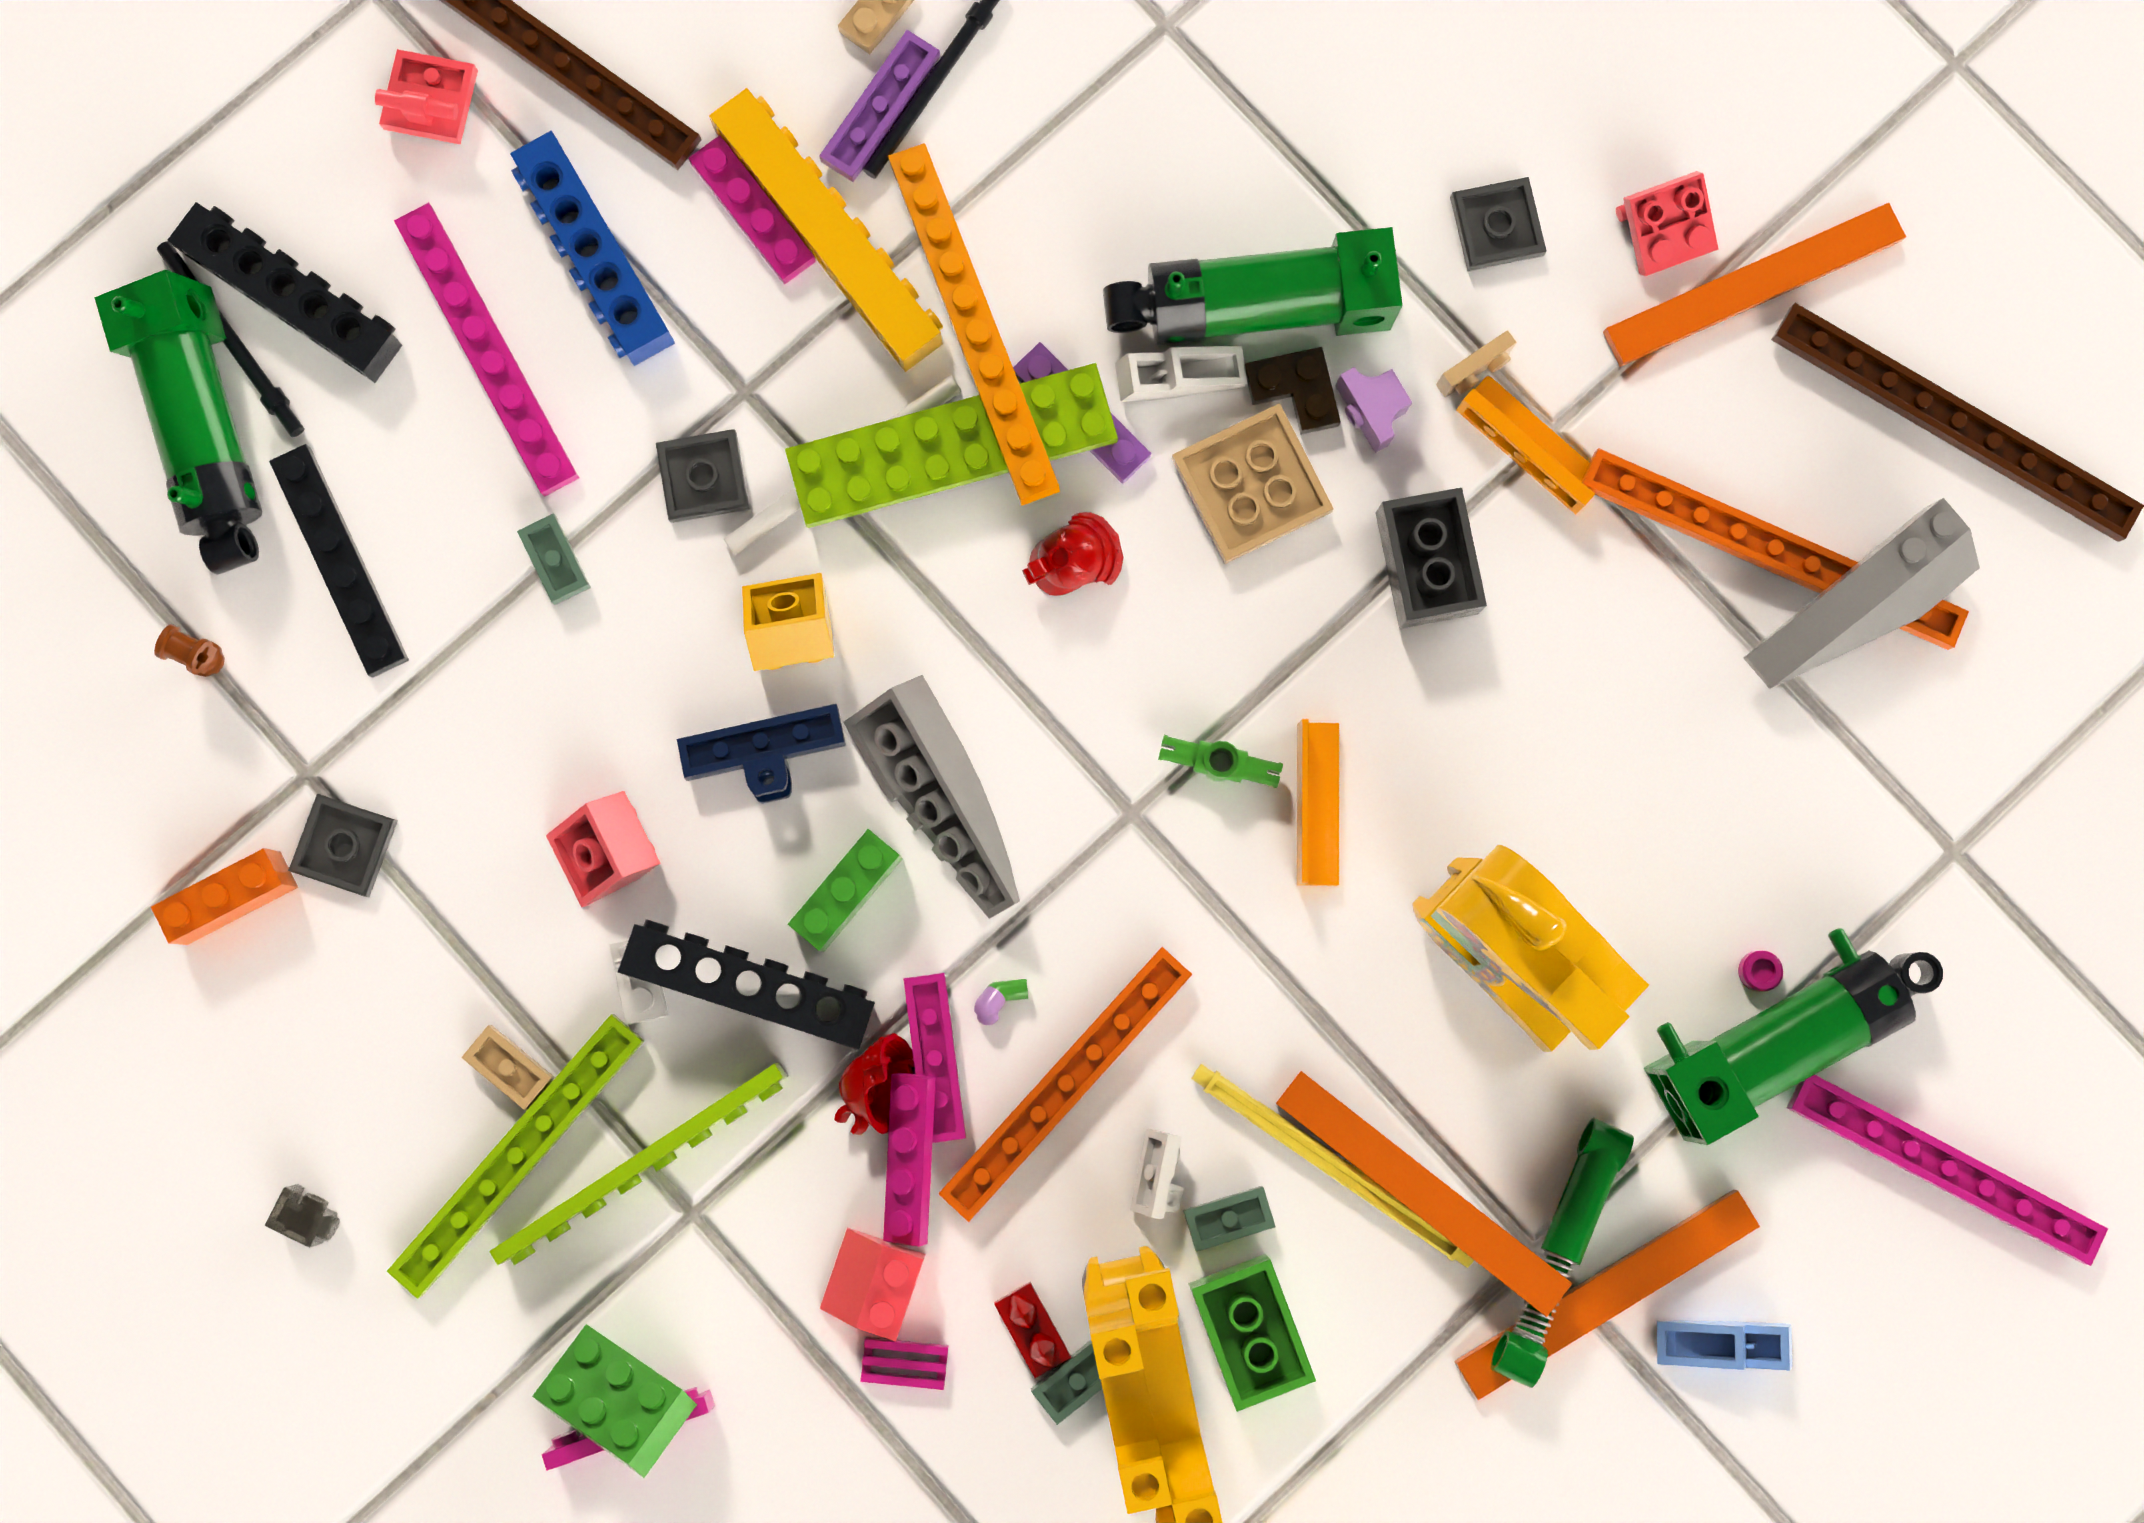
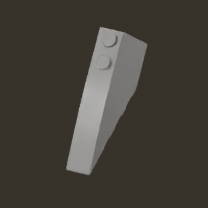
M1944 497L1923 508L1744 656V660L1766 686L1771 689L1920 619L1980 569L1970 527Z
M923 674L890 688L843 722L883 793L891 802L897 800L909 814L906 818L907 822L915 831L921 829L934 844L931 849L941 862L945 860L957 871L956 880L984 914L990 919L1020 902L1010 860L982 783L962 742Z

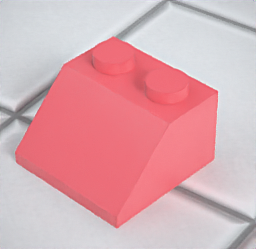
M625 791L585 803L546 835L581 908L640 879L661 864L655 853V848L649 841L637 817L636 810L631 805Z
M847 1228L820 1309L857 1329L896 1342L926 1254Z

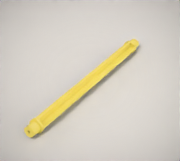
M1200 1064L1191 1079L1201 1085L1205 1093L1211 1094L1235 1112L1246 1117L1251 1123L1446 1255L1449 1260L1453 1261L1455 1259L1466 1268L1473 1263L1474 1260L1358 1168L1334 1154L1333 1151L1260 1101L1249 1096L1247 1092L1220 1075L1221 1073L1217 1070L1213 1072L1203 1064Z

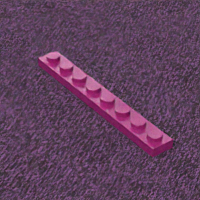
M428 202L394 220L540 493L545 497L579 479L578 473L434 208Z
M1813 1075L1797 1085L1786 1107L2084 1265L2092 1266L2109 1229L1817 1075Z

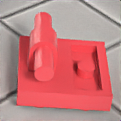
M397 49L387 90L377 89L375 93V104L383 106L379 122L383 130L461 145L478 73L475 64Z
M1695 171L1624 197V204L1616 207L1618 220L1620 222L1628 220L1637 266L1641 275L1648 276L1719 250L1704 173Z

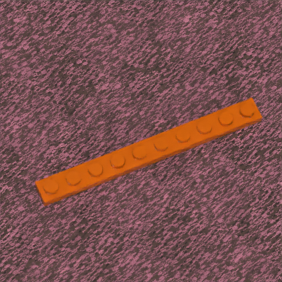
M1600 448L1594 452L1582 480V483L1597 496L1820 594L1858 563ZM1941 600L1920 619L1899 629L1949 650L1955 648L1969 611Z

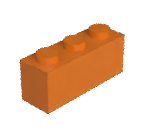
M263 848L152 905L151 909L168 944L189 945L299 887L292 873L288 871L289 867L281 851Z

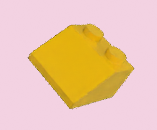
M822 572L742 586L744 635L754 671L776 670L783 666L805 662L816 663L823 659L834 657L833 634Z

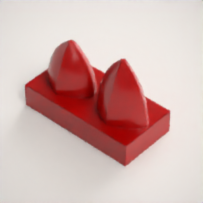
M1031 1281L994 1302L1034 1378L1071 1358V1353Z

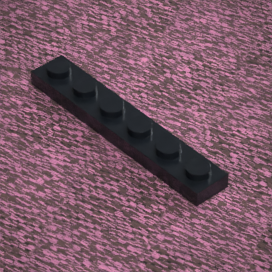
M304 444L270 460L269 463L367 675L373 678L409 661L311 447Z

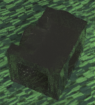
M299 1184L286 1186L283 1188L264 1226L309 1248L323 1244L324 1241L328 1242L339 1227L340 1218L337 1217L338 1213L327 1208L329 1202L318 1195L305 1193L302 1196L305 1187Z

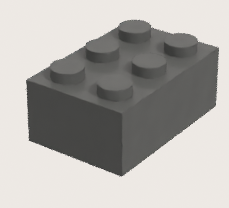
M1462 487L1383 501L1375 514L1399 629L1478 615L1487 606Z

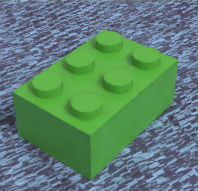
M1266 1254L1188 1283L1237 1412L1316 1382L1273 1264Z
M587 1324L532 1396L551 1413L643 1478L646 1477L697 1406L681 1388Z

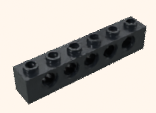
M194 203L167 241L198 265L373 383H376L403 346L393 335L396 330L395 327L376 314L372 320L362 314L361 311L364 307L349 295L342 293L338 298L328 291L331 285L313 271H310L307 276L298 271L296 268L299 263L282 250L278 249L273 254L264 248L267 242L246 227L243 232H240L231 226L235 220L218 207L213 206L209 211L199 203ZM230 240L227 249L218 252L220 244ZM258 262H262L261 269L254 274H250L251 267ZM295 283L294 290L289 295L282 296L283 289L287 285ZM328 305L327 311L322 317L314 318L317 308ZM360 327V332L356 338L346 340V335L350 329Z
M645 919L643 926L634 924L618 973L851 1048L860 1049L875 1004L874 1001L866 999L868 991L844 984L842 991L827 987L829 978L805 971L803 978L787 974L789 965L765 958L763 965L747 961L749 952L725 945L723 952L707 948L709 939L685 932L683 939L667 935L669 926ZM665 945L676 947L681 956L678 966L671 970L660 968L655 960L656 952ZM712 958L718 962L720 975L714 982L705 983L697 977L696 966L700 960ZM744 971L754 972L760 980L758 991L750 996L741 994L736 987L737 977ZM784 984H792L799 991L798 1003L792 1008H783L776 1000V993ZM824 997H832L836 1000L839 1007L837 1016L830 1021L821 1020L816 1013L817 1003Z

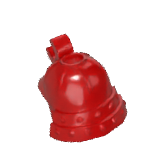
M1092 512L1076 513L1068 521L1069 525L1055 530L1037 543L1029 557L1028 568L1022 570L1028 585L1036 583L1039 589L1053 596L1065 595L1093 582L1103 581L1104 584L1112 585L1121 572L1124 557L1119 534L1104 517Z
M895 1033L880 1037L873 1046H869L868 1050L855 1058L841 1076L839 1091L846 1105L841 1106L837 1110L834 1120L837 1123H846L849 1116L853 1113L855 1124L850 1131L852 1134L862 1135L869 1127V1124L881 1134L888 1133L891 1074H913L912 1068H915L913 1051L905 1039Z

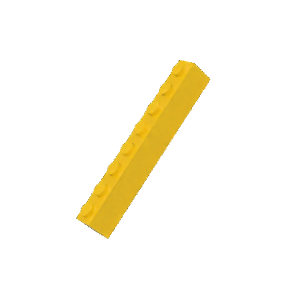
M745 88L709 115L714 131L723 138L815 256V259L904 372H907L943 345L940 330L944 327L941 321L930 308L926 311L921 308L916 301L919 295L908 279L904 278L901 281L891 270L895 265L882 247L875 250L868 241L871 235L863 222L858 217L852 220L845 212L844 208L847 205L840 193L833 186L827 189L819 178L823 174L810 156L803 159L795 149L799 144L786 126L780 129L772 120L775 114L767 101L762 96L756 99L749 89Z

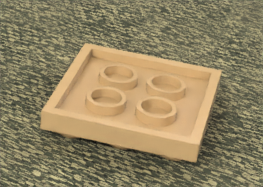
M1280 403L1172 454L1171 459L1224 564L1332 513L1334 510Z

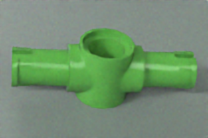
M1165 734L1161 747L1169 749L1161 748L1158 756L1160 761L1165 760L1193 767V772L1205 774L1207 778L1213 781L1222 782L1230 780L1241 783L1243 779L1272 786L1276 789L1281 776L1272 774L1280 775L1283 768V763L1281 762L1276 763L1248 756V751L1237 749L1227 741L1211 743L1200 740L1198 744L1169 737ZM1217 751L1226 753L1231 760L1230 769L1224 772L1214 770L1209 762L1210 755Z

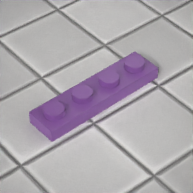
M906 30L819 155L821 163L854 183L939 60L940 50L909 30Z
M1041 342L1013 367L1017 379L1021 383L1068 370ZM1111 413L1118 442L1089 451L1124 484L1151 458L1152 453Z

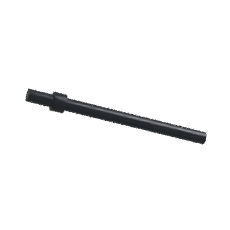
M980 0V2L973 3L965 15L966 22L863 168V171L873 179L877 178L889 160L888 155L893 154L977 32L987 27L993 18L992 11L1000 0Z
M169 241L163 242L157 247V252L172 272L198 281ZM219 310L226 340L222 342L260 393V402L270 415H275L291 437L299 436L304 432L305 428L290 409V400L280 387H275Z

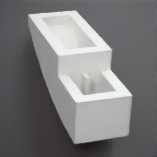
M1242 346L1171 347L1165 352L1128 353L1115 363L1121 402L1175 398L1224 391L1248 385Z

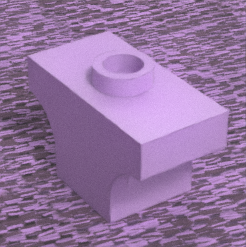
M1355 367L1340 374L1335 386L1347 405L1345 407L1347 418L1354 428H1361L1372 449L1377 453L1390 445L1395 436L1392 422L1407 413L1412 405V401L1393 369L1375 377L1365 376L1359 373Z

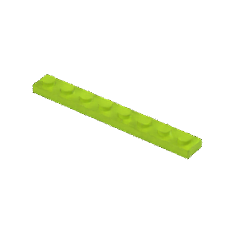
M611 1014L386 1272L417 1299L421 1298L645 1041L615 1014Z
M774 1063L490 1250L489 1252L496 1264L500 1265L511 1260L515 1266L536 1252L532 1245L545 1236L549 1242H552L571 1229L568 1221L580 1213L586 1219L604 1208L607 1203L603 1198L615 1190H618L620 1195L625 1194L643 1182L639 1174L653 1166L655 1171L658 1172L678 1159L674 1151L686 1143L693 1149L713 1136L709 1128L721 1120H724L726 1125H729L745 1115L748 1110L744 1105L756 1097H759L764 1102L783 1089L780 1082L788 1077L780 1063Z

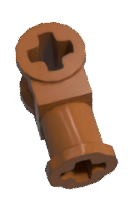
M170 624L163 629L154 648V655L161 660L172 659L185 665L189 673L203 677L217 674L225 662L222 648L219 645L205 638L198 640L182 633L181 628L175 624Z

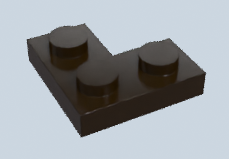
M1323 347L1245 363L1252 405L1291 397L1300 435L1339 427L1341 421Z

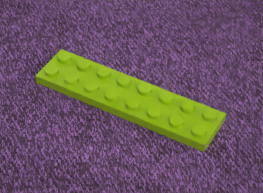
M1096 363L1020 383L1049 461L1118 442V436ZM979 395L785 448L807 528L1009 473Z

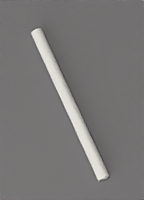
M949 375L890 419L944 405L959 394L961 389L954 378ZM794 487L723 539L735 555L801 508L796 488Z

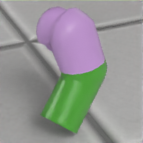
M1027 979L990 983L975 1002L974 1012L977 1014L979 1023L993 1025L998 1021V1012L1006 1001L1028 999Z

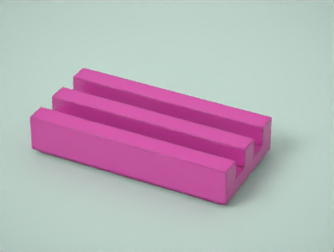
M866 1337L860 1382L944 1390L949 1345L896 1340L895 1342L889 1339ZM873 1349L939 1355V1362L872 1355ZM871 1366L937 1372V1378L871 1372Z

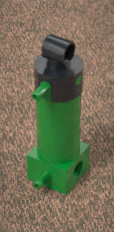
M1393 227L1339 232L1335 234L1331 247L1207 260L1187 259L1149 263L1148 284L1146 287H1142V284L1139 282L1122 281L1109 284L1103 288L1107 330L1113 333H1128L1141 330L1146 327L1147 323H1150L1156 345L1204 340L1207 337L1331 324L1335 326L1336 336L1389 331L1403 306Z
M164 269L94 297L110 352L131 358L167 480V497L171 502L179 532L192 536L205 535L199 540L200 555L206 567L216 575L257 561L259 558L258 543L252 531L246 525L260 518L263 511L250 467L246 464L211 346L226 340L212 287Z
M1837 928L1828 934V938L1843 963L1823 973L1822 979L1710 1041H1691L1683 1045L1672 1024L1669 1022L1662 1024L1656 1031L1669 1054L1644 1067V1070L1683 1140L1710 1145L1758 1118L1759 1115L1755 1107L1865 1046L1870 1047L1916 1021V1011L1911 997L1915 994L1932 992L1940 986L1943 980L1941 962L1928 952L1902 953L1896 955L1890 963L1878 953L1870 950L1858 955L1844 929ZM1913 963L1917 964L1921 971V976L1917 983H1914L1909 976V968ZM1701 1086L1702 1092L1701 1096L1699 1097V1088Z

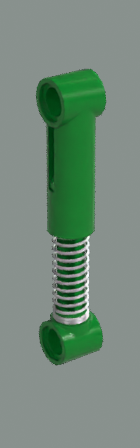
M1595 1117L1587 1123L1580 1137L1577 1147L1578 1157L1541 1246L1546 1259L1543 1258L1542 1260L1565 1278H1570L1568 1271H1573V1268L1570 1267L1571 1265L1580 1266L1616 1174L1625 1165L1634 1142L1632 1134ZM1524 1301L1526 1308H1521L1524 1314L1518 1315L1521 1321L1515 1322L1516 1327H1514L1512 1332L1505 1331L1496 1345L1491 1360V1370L1529 1388H1533L1544 1371L1548 1357V1350L1542 1346L1543 1342H1545V1335L1543 1333L1548 1334L1545 1328L1546 1326L1551 1327L1548 1321L1554 1318L1551 1316V1313L1548 1317H1545Z

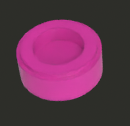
M1763 950L1753 951L1746 954L1740 961L1738 974L1741 982L1748 989L1756 992H1766L1773 990L1780 984L1783 978V966L1779 958L1773 953Z

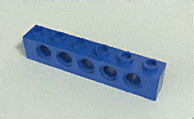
M552 130L511 152L510 155L517 165L516 168L511 170L514 178L523 192L531 189L536 198L535 201L530 203L532 209L542 225L550 222L556 232L549 236L561 258L569 255L575 267L571 268L569 272L580 291L588 288L594 300L588 303L600 325L608 322L614 334L607 338L619 358L627 355L633 366H636L675 344L665 323ZM559 179L555 188L550 190L543 189L544 184L548 180ZM567 213H579L573 222L562 223V219ZM598 245L597 251L592 256H581V252L586 246ZM608 278L618 279L614 288L610 290L600 289L604 280ZM625 312H637V317L633 322L629 324L619 323L621 316Z

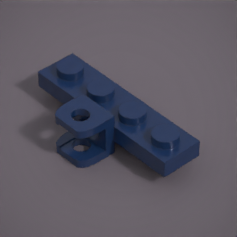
M837 704L676 739L683 776L686 781L744 769L747 786L761 804L787 799L791 796L792 778L787 759L846 746ZM774 778L770 784L765 785L767 779Z

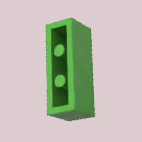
M867 829L787 925L818 951L825 952L903 858L871 830Z

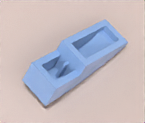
M1657 1321V1364L1737 1370L1756 1368L1790 1371L1793 1367L1792 1325L1787 1323L1741 1321Z

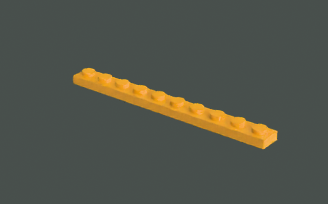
M923 143L888 155L891 169L1021 506L1059 493L1060 487L926 144Z

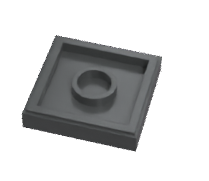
M1529 177L1452 192L1450 200L1467 271L1532 259L1546 254V245Z
M735 429L656 443L667 515L670 523L750 509Z
M317 794L288 871L370 898L398 820Z

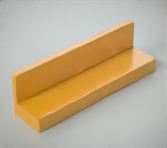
M1486 376L1462 400L1456 411L1575 515L1594 497L1595 493L1582 483L1589 462L1491 376Z
M1301 719L1297 724V886H1339V723H1309V719Z

